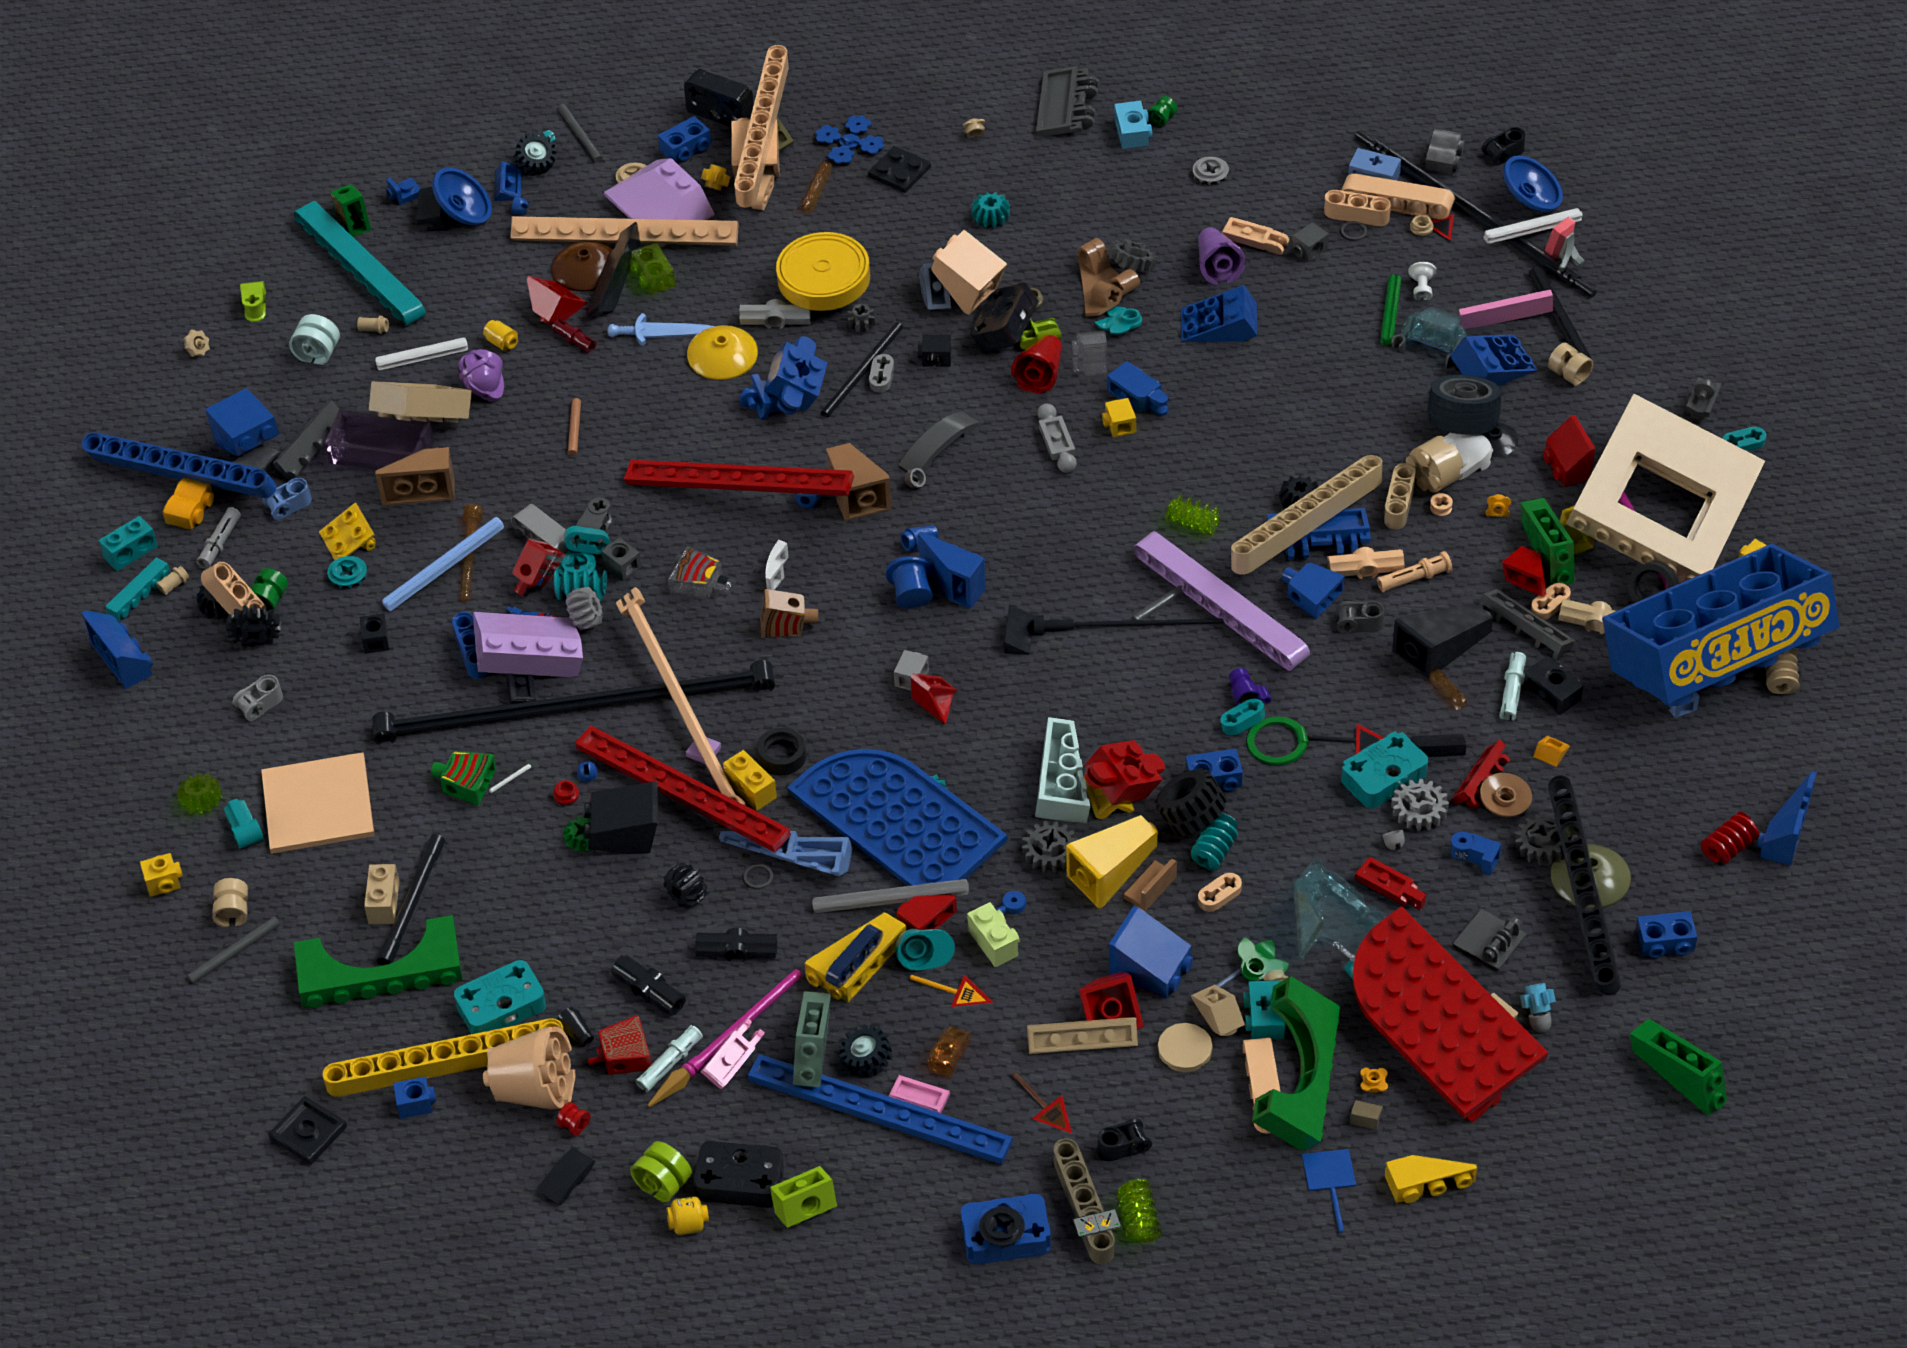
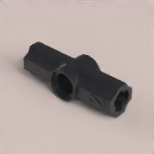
M731 928L726 933H697L696 957H724L729 962H731V959H739L741 962H744L747 958H776L777 934H749L748 931L742 928Z
M621 955L615 961L611 969L612 975L629 986L635 996L639 995L645 999V1003L650 1001L670 1016L676 1015L683 1008L686 1002L685 996L667 984L659 971L654 968L647 970L628 955Z

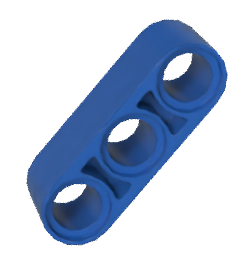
M469 612L457 613L452 619V625L465 667L470 677L482 679L489 672H478L473 615Z

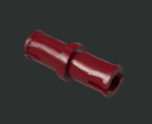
M561 318L554 322L552 331L564 337L570 345L575 344L588 354L591 352L589 349L593 350L596 348L597 342L583 334L580 328L569 325Z

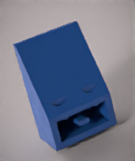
M1245 285L1181 308V342H1242L1257 336V303Z
M1515 335L1465 336L1450 354L1462 375L1485 378L1494 382L1497 386L1538 371L1531 357L1527 355L1521 346L1520 340Z
M919 532V558L931 563L932 572L929 574V577L949 600L971 609L986 590L985 558L976 553L961 549L954 544L937 539L935 536Z

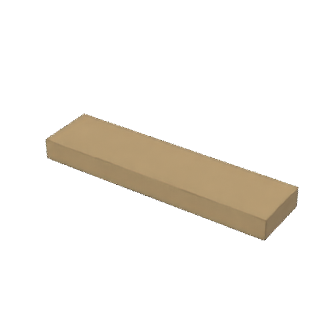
M1136 1017L1027 1025L1029 1054L1138 1046Z

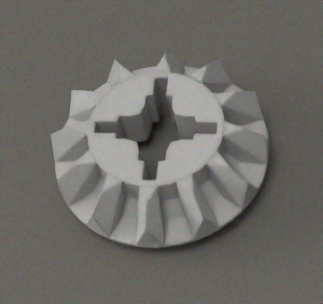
M1217 157L1201 158L1193 165L1194 179H1199L1200 183L1206 181L1209 185L1211 182L1219 184L1221 180H1226L1229 174L1228 164ZM1207 168L1214 171V173L1207 172Z

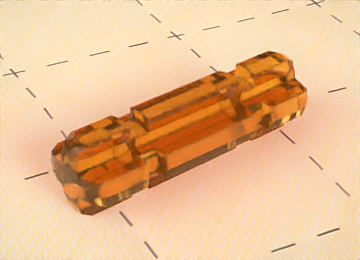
M1440 669L1430 673L1429 680L1434 686L1438 685L1437 689L1448 701H1452L1451 705L1456 710L1467 706V698L1462 693H1459L1458 688L1445 677L1446 675Z

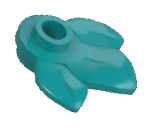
M1115 306L1106 311L1108 314L1107 318L1095 321V325L1101 330H1110V334H1123L1139 327L1142 324V317L1136 309Z

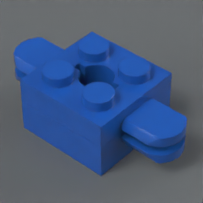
M801 336L793 345L786 341L775 354L764 389L765 392L778 398L777 407L788 415H793L798 409L808 410L819 397L827 367V362L815 356L816 343L805 336Z

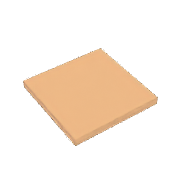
M363 752L261 769L271 854L375 836Z

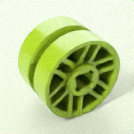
M655 1141L631 1167L630 1173L636 1184L643 1191L650 1195L654 1191H658L654 1197L662 1202H669L678 1192L679 1188L691 1177L692 1170L686 1159L677 1150L666 1143Z

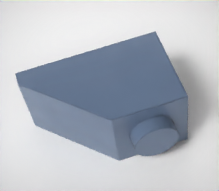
M933 263L923 264L919 270L921 294L927 311L951 309L950 294L931 270Z

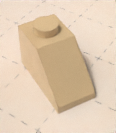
M1213 985L1191 995L1195 1005L1212 1031L1220 1036L1232 1035L1237 1032V1028L1245 1025L1235 996L1226 990Z

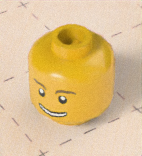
M697 1197L673 1200L671 1207H667L669 1229H674L677 1235L701 1232L704 1222H709L707 1205H701Z

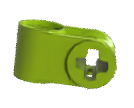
M264 281L240 284L242 304L245 307V318L250 322L261 321L266 315V289Z

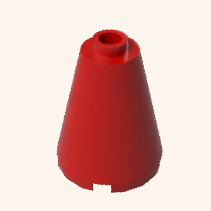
M1045 335L1014 359L1011 365V375L1018 381L1017 385L1021 389L1042 394L1043 391H1049L1053 388L1057 381L1061 359V341L1056 336Z

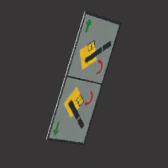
M1116 1208L1073 1219L1078 1237L1122 1227Z

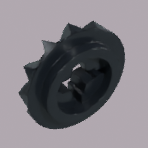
M995 1207L982 1216L979 1230L982 1240L988 1241L990 1246L998 1245L1003 1249L1006 1245L1011 1244L1014 1246L1017 1240L1022 1239L1025 1223L1023 1217L1016 1210L1009 1207ZM997 1222L1003 1227L1007 1226V1234L1001 1230L997 1231Z

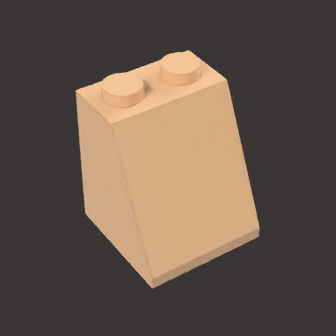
M739 118L737 121H732V169L734 179H736L750 122L749 118ZM777 119L763 171L764 174H770L774 177H780Z
M963 230L958 236L954 234L944 249L939 248L932 258L934 263L931 270L963 312L970 315L997 289L1007 263L967 231Z

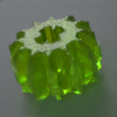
M198 772L194 777L188 775L187 781H180L177 797L183 810L187 809L190 815L197 810V813L201 816L204 809L211 813L212 806H219L222 791L216 778H212L209 773L202 776Z

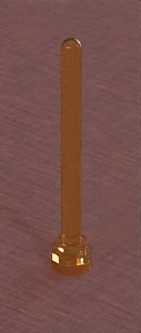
M468 504L464 507L463 519L467 524L466 538L476 531L477 525L482 520L483 508L480 505ZM474 551L464 557L460 599L463 602L470 600Z

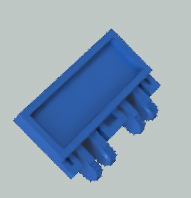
M1365 508L1342 510L1286 548L1287 559L1291 560L1294 558V548L1301 547L1303 559L1309 558L1307 540H1310L1311 546L1332 545V539H1334L1337 555H1343V545L1350 544L1351 553L1353 554L1358 549L1357 537L1360 538L1361 543L1371 542L1370 527ZM1279 513L1267 514V521Z

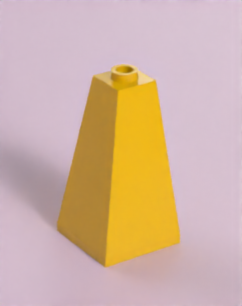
M1140 815L1066 845L1067 877L1099 909L1102 908L1157 847V828L1153 823L1147 822Z

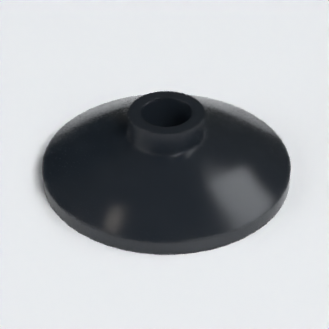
M1498 422L1495 429L1487 433H1481L1489 440L1493 448L1491 457L1508 455L1518 445V435L1515 430L1501 422Z

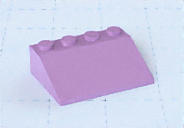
M483 612L473 613L478 672L558 677L578 676L583 660L580 635L576 626L573 625L571 618Z

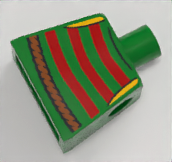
M346 185L330 193L336 216L344 229L352 237L371 230L363 195L353 185ZM352 212L356 213L363 227L353 230L354 222L350 218Z
M455 751L451 754L447 764L433 763L431 776L440 778L444 793L479 806L496 771L495 758L493 754Z

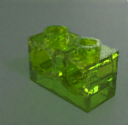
M657 243L631 251L632 261H630V267L634 275H639L638 279L642 289H647L649 294L652 295L676 287L674 270Z

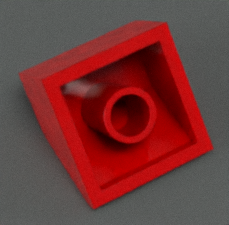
M1573 415L1546 439L1543 458L1546 464H1551L1554 478L1557 481L1560 480L1564 487L1586 482L1590 478L1593 470L1595 447L1576 415Z

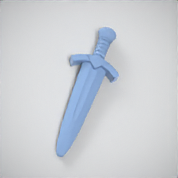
M642 313L636 320L635 326L619 327L610 324L608 335L612 338L618 335H636L638 343L643 346L646 344L645 338L693 336L714 326L686 323L646 322V315Z

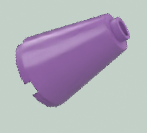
M1209 227L1202 230L1198 236L1200 271L1206 281L1218 285L1217 281L1227 280V283H1231L1238 279L1245 269L1244 263L1246 259L1242 249L1216 228Z

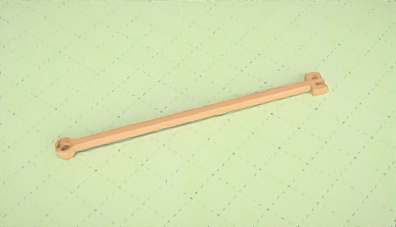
M634 587L631 590L634 598L629 593L623 596L627 604L621 599L616 602L621 614L626 617L630 614L720 793L745 805V801L737 796L731 787L640 608L645 600L639 589Z

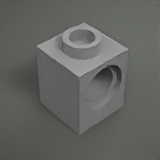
M904 650L894 670L895 687L911 691L910 677L912 674H928V656Z

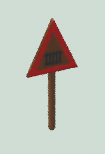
M1014 1072L1012 1076L1043 1108L1032 1119L1072 1134L1063 1096L1061 1095L1050 1105H1047Z

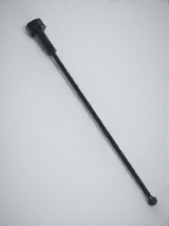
M1034 615V635H1044V630H1066L1087 626L1218 624L1225 622L1223 618L1074 622V619L1044 620V615Z

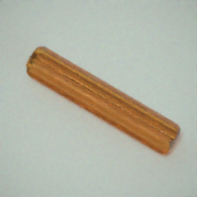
M823 161L820 163L801 204L803 212H813L832 171V165L829 162Z

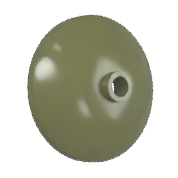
M1588 844L1603 908L1620 901L1627 893L1631 882L1630 870L1624 859L1615 851L1601 845ZM1562 853V860L1555 858L1552 864L1551 881L1555 890L1562 898L1576 905L1564 853ZM1578 858L1573 863H1580L1584 859ZM1584 881L1579 886L1585 887L1590 882ZM1589 905L1586 908L1593 909L1595 905Z

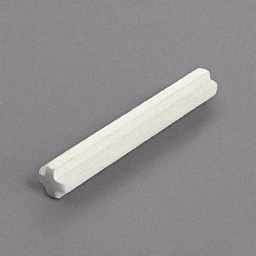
M458 338L376 357L375 361L378 370H384L468 350V345L465 338Z

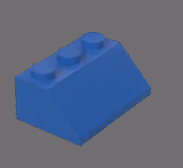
M92 611L82 612L91 645L125 689L152 676L150 667L153 666L151 658L146 652L142 653L140 651L141 647L135 637H129L128 629L123 622L118 623L113 615Z

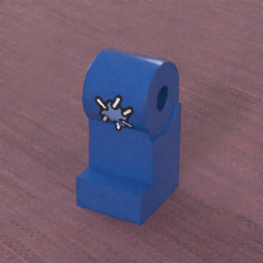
M1461 831L1452 836L1450 852L1454 859L1470 861L1481 865V872L1491 875L1501 857L1502 843Z

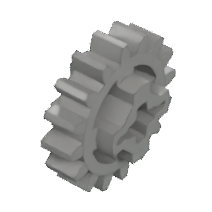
M1411 779L1409 780V786L1400 784V790L1394 791L1391 803L1393 816H1398L1399 824L1407 822L1408 829L1415 825L1417 831L1421 830V826L1431 830L1432 823L1439 826L1440 819H1446L1449 805L1447 793H1441V786L1434 788L1433 781L1424 784L1423 779H1420L1419 783L1415 784Z

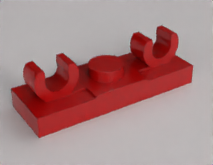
M1500 739L1488 746L1481 754L1451 798L1454 804L1459 805L1466 801L1469 808L1476 809L1480 806V803L1475 800V797L1481 799L1480 788H1477L1479 784L1482 785L1484 780L1492 775L1490 770L1493 773L1503 772L1504 768L1499 765V762L1505 765L1510 762V758L1506 754L1501 753L1506 744Z

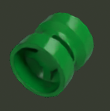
M1162 96L1156 102V105H1153L1147 111L1149 121L1163 127L1169 121V118H1172L1178 111L1175 101L1170 97Z

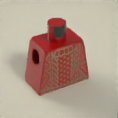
M639 1015L601 1029L598 1032L600 1046L585 1050L589 1066L605 1062L608 1075L646 1071L652 1065Z

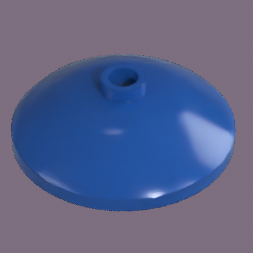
M1513 156L1504 164L1503 177L1505 184L1520 203L1540 212L1554 211L1562 203L1563 193L1561 186L1555 176L1544 165L1526 156Z
M452 167L442 168L434 175L432 179L433 193L437 203L446 214L460 223L473 226L481 225L489 219L492 212L490 198L475 178L460 169Z

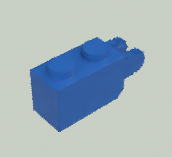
M1126 361L1107 375V391L1119 399L1129 398L1132 408L1137 412L1149 410L1161 417L1169 412L1167 406L1169 398L1167 394L1165 395L1161 391V384L1156 379L1142 372L1139 367H1135Z

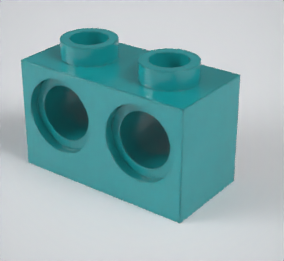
M140 516L98 540L103 558L116 571L158 547L153 528Z

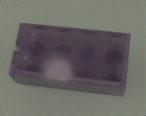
M339 409L324 445L328 463L378 470L421 450L432 449L434 438L431 422L398 420L396 417H380L376 414Z

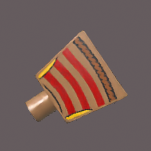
M765 589L760 616L761 638L802 635L803 623H818V609L805 608L803 595Z

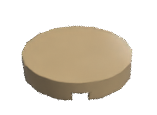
M1175 1024L1167 1028L1160 1035L1158 1042L1159 1057L1172 1070L1180 1072L1196 1071L1211 1058L1213 1047L1211 1037L1204 1029L1195 1024Z

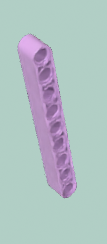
M1151 532L1134 545L1133 550L1138 559L1174 586H1183L1182 589L1186 595L1217 618H1223L1226 625L1286 670L1291 671L1310 656L1308 646L1300 638L1157 532Z

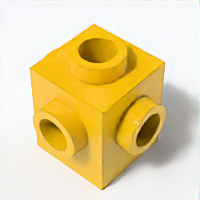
M171 853L140 861L150 897L181 888L178 878L183 877L179 862H173Z

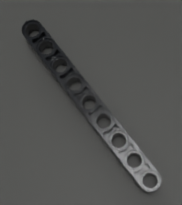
M1557 775L1549 781L1548 791L1592 975L1601 993L1614 995L1621 988V979L1576 794L1570 779L1563 775ZM1567 789L1566 792L1562 794H1557L1559 790ZM1566 812H1573L1568 817L1562 816ZM1578 835L1576 839L1568 840L1570 836ZM1578 858L1584 859L1580 863H1573ZM1584 881L1590 882L1585 887L1579 886ZM1589 905H1595L1592 910H1584ZM1593 929H1601L1597 934H1590ZM1601 952L1607 953L1603 958H1595ZM1604 977H1613L1609 982H1601Z

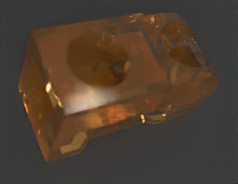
M951 1025L948 1026L929 1053L928 1071L951 1079L955 1072V1067L970 1044L971 1033Z

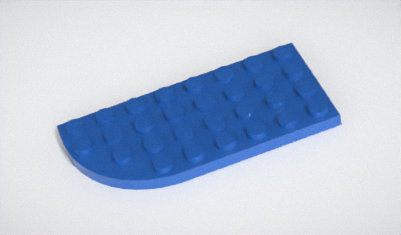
M858 749L829 756L814 764L787 787L788 794L842 836L849 837L851 843L907 886L966 879L1008 841L1006 833L915 764L899 755L882 750Z

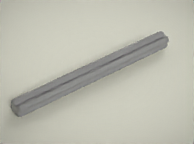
M966 879L815 897L813 898L812 905L815 913L903 903L908 902L914 896L967 895L969 893V884Z

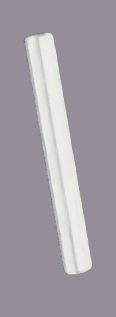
M1578 208L1486 230L1483 238L1488 244L1552 229L1568 216L1576 223L1581 221L1583 214Z

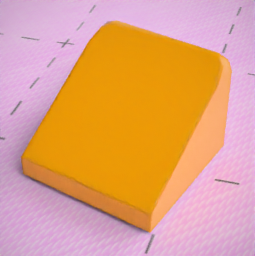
M1546 736L1538 742L1533 757L1557 767L1570 746L1550 736Z

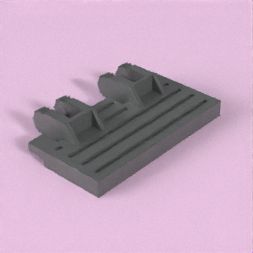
M1077 66L1044 71L1036 127L1038 136L1077 132L1093 126L1095 109L1090 105L1085 106V99L1097 96L1098 88L1096 87L1098 86L1099 79L1094 75L1088 76V68L1078 69Z

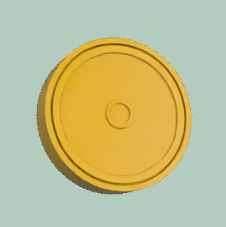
M820 232L800 237L782 250L776 263L778 286L782 295L792 304L808 310L825 311L846 306L857 300L865 292L870 282L869 257L865 248L855 239L839 233Z

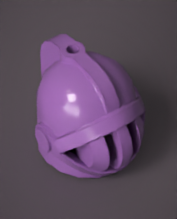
M482 349L466 353L458 364V374L464 388L471 390V395L481 397L490 402H496L502 397L504 381L502 376L503 361L493 352Z

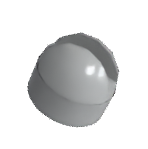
M914 468L906 472L904 481L910 488H918L925 484L926 476L922 469Z
M1403 830L1391 831L1382 835L1386 847L1390 850H1396L1395 844L1401 849L1405 843Z
M1541 1012L1528 1016L1532 1029L1538 1033H1544L1551 1027L1550 1012Z

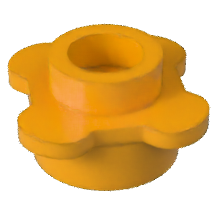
M1497 494L1487 498L1488 509L1486 510V516H1510L1508 508L1511 505V499L1509 497Z
M1363 1068L1360 1071V1076L1363 1078L1360 1086L1361 1089L1372 1093L1386 1091L1388 1089V1084L1385 1082L1388 1074L1384 1068H1379L1378 1070Z

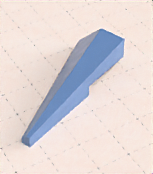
M721 831L719 837L721 842L836 876H841L848 872L853 849L849 837H798L796 831H790L791 836L776 853L734 831Z

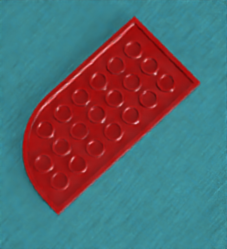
M1402 906L1375 925L1361 942L1353 966L1354 993L1361 1011L1388 1042L1464 1119L1548 1058V1051Z

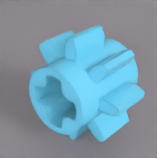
M1545 983L1526 986V993L1520 995L1522 1008H1529L1531 1014L1551 1010L1550 1003L1556 1002L1554 990L1546 989Z

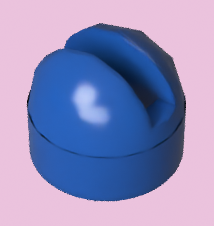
M515 196L511 207V214H526L527 210L523 207H529L527 200Z
M588 761L581 762L578 765L577 777L580 781L591 782L597 777L598 772L594 763ZM585 768L589 769V774H584Z

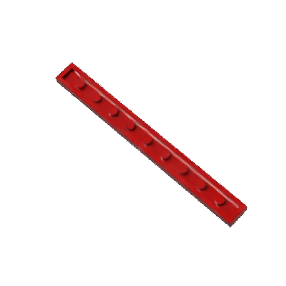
M630 460L624 480L628 485L848 496L855 476L852 470Z
M590 726L575 742L578 750L641 783L658 782V792L774 853L791 836L790 829L593 726Z

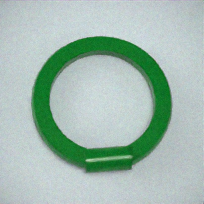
M1279 716L1269 717L1255 724L1249 731L1246 740L1247 748L1255 759L1273 766H1282L1295 762L1304 754L1307 745H1309L1303 726L1290 718ZM1284 725L1295 731L1299 745L1292 753L1286 756L1270 757L1262 754L1256 748L1254 739L1256 734L1266 726Z

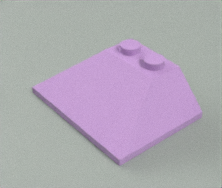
M672 158L656 160L604 192V195L629 219L708 220L715 215L701 186ZM657 244V245H659L661 248H663V247L666 246L667 244Z

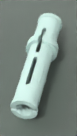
M1521 652L1511 653L1509 668L1504 676L1506 685L1499 715L1501 719L1509 720L1510 715H1512V721L1516 719L1520 688L1525 677L1523 671L1526 655Z
M690 1025L679 1038L672 1040L668 1044L669 1047L635 1080L637 1086L642 1090L646 1088L645 1091L648 1093L680 1059H685L688 1056V1051L703 1038L700 1030Z

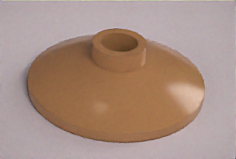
M1496 773L1487 777L1482 783L1480 798L1483 805L1493 814L1501 817H1516L1525 813L1530 807L1532 792L1528 784L1520 777L1510 773Z

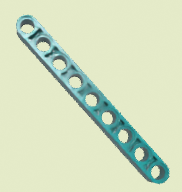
M312 201L293 212L296 222L301 223L304 226L303 229L310 236L313 235L322 247H326L329 250L328 253L335 260L338 259L341 262L340 265L348 272L351 271L354 274L353 277L360 284L363 283L367 287V291L373 296L376 295L380 299L379 302L386 309L389 308L393 312L391 314L399 321L402 320L406 324L405 327L426 315L422 303L317 202Z

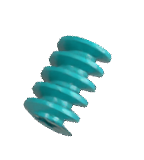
M557 569L555 570L554 591L558 600H563L565 595L567 598V594L573 590L589 587L596 593V597L600 599L599 602L602 601L607 587V573L605 570L602 577L598 576L597 570H594L592 577H589L587 570H584L582 577H579L578 571L575 569L572 576H569L567 569H564L562 576H559Z
M1222 813L1201 832L1200 837L1196 840V844L1192 847L1191 858L1208 870H1218L1220 863L1223 862L1225 855L1228 854L1229 848L1233 846L1234 840L1238 837L1236 830L1238 828L1237 821L1231 816Z

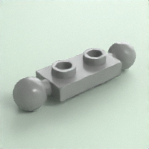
M1043 404L1039 407L1037 414L1040 419L1039 429L1052 461L1058 460V468L1064 473H1070L1074 471L1077 465L1074 457L1075 447L1063 417H1056V409L1053 405Z

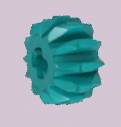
M986 192L985 195L978 194V198L974 199L972 203L973 220H976L977 225L983 224L985 229L989 225H992L995 229L997 223L1003 226L1010 216L1009 201L1005 199L1004 195L998 196L997 192L993 194Z

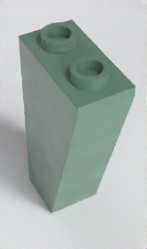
M804 991L796 1032L793 1085L821 1086L830 1016V993Z

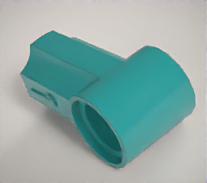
M238 799L229 801L227 806L224 807V812L231 825V831L234 840H237L239 849L263 841L264 838L256 818H252L245 801Z

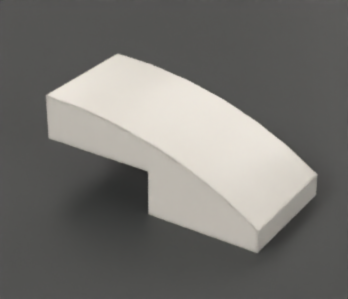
M778 540L773 547L766 565L767 589L775 590L784 578L783 564L788 559L787 543Z

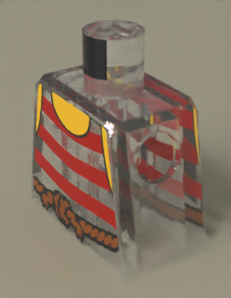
M687 546L668 578L669 591L672 595L709 600L714 589L727 592L731 586V578L722 575L721 562L718 559Z

